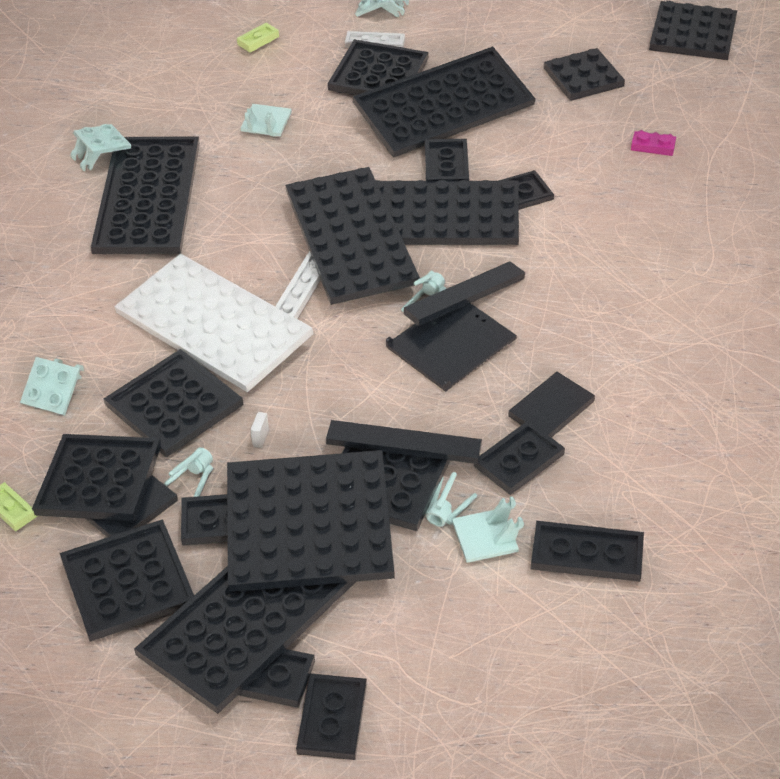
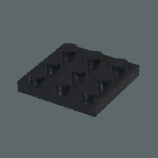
M598 48L544 62V70L570 101L625 86V79Z

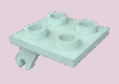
M361 0L355 15L358 17L382 7L395 17H399L398 11L403 16L405 13L403 1L408 5L409 0Z
M252 104L251 108H247V112H245V120L240 129L243 132L281 136L292 113V109Z
M112 124L84 127L73 132L77 137V141L70 156L75 161L77 154L80 160L85 154L84 160L80 163V168L85 171L86 165H88L87 168L91 170L100 154L130 149L131 144Z
M36 357L20 403L65 416L76 382L82 377L79 374L80 371H84V366L77 364L73 367L63 364V361L57 358L54 361Z
M511 496L508 503L502 498L494 510L452 518V523L467 563L519 552L516 537L519 530L524 526L523 519L518 517L515 524L512 518L508 520L511 509L516 506L514 497Z

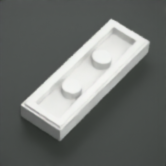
M347 31L345 48H349L354 39L404 48L405 34Z

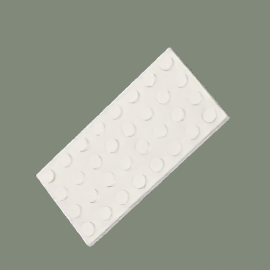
M181 253L114 306L117 314L177 350L182 349L195 361L246 392L250 391L313 335V329L309 325Z

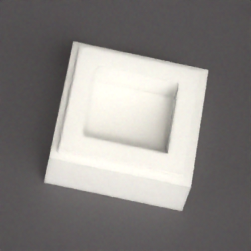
M258 412L251 427L253 447H263L269 431L267 413Z

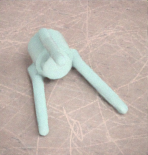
M431 270L427 275L415 281V286L423 283V287L401 308V311L404 312V307L415 303L424 293L433 295L445 290V279L443 276Z
M197 448L192 455L169 472L171 477L165 481L164 485L169 486L187 469L194 474L203 473L194 497L200 496L208 475L213 471V467L210 465L213 462L211 453L204 448Z
M456 472L451 474L438 499L444 477L442 478L426 511L427 520L435 526L442 527L445 523L451 525L452 518L457 517L477 498L476 493L472 494L452 512V506L446 500V497L457 476Z

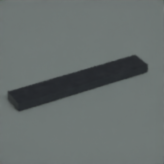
M509 261L404 307L403 314L417 326H420L523 280L525 272Z
M331 420L326 436V444L478 464L482 439Z

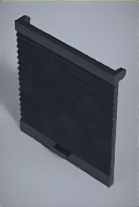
M469 303L420 326L413 324L394 339L388 337L386 339V348L446 392L456 382L458 383L463 377L476 370L480 364L493 357L497 351L499 352L504 346L506 347L507 344L516 340L517 335Z

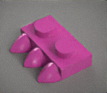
M634 131L631 151L673 156L676 136H673L671 133L661 135L658 132Z

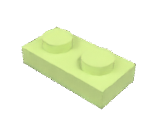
M264 23L238 37L237 45L248 52L255 51L257 48L278 38L279 30L268 23Z
M5 482L0 485V517L14 531H17L37 516L34 515L32 507Z

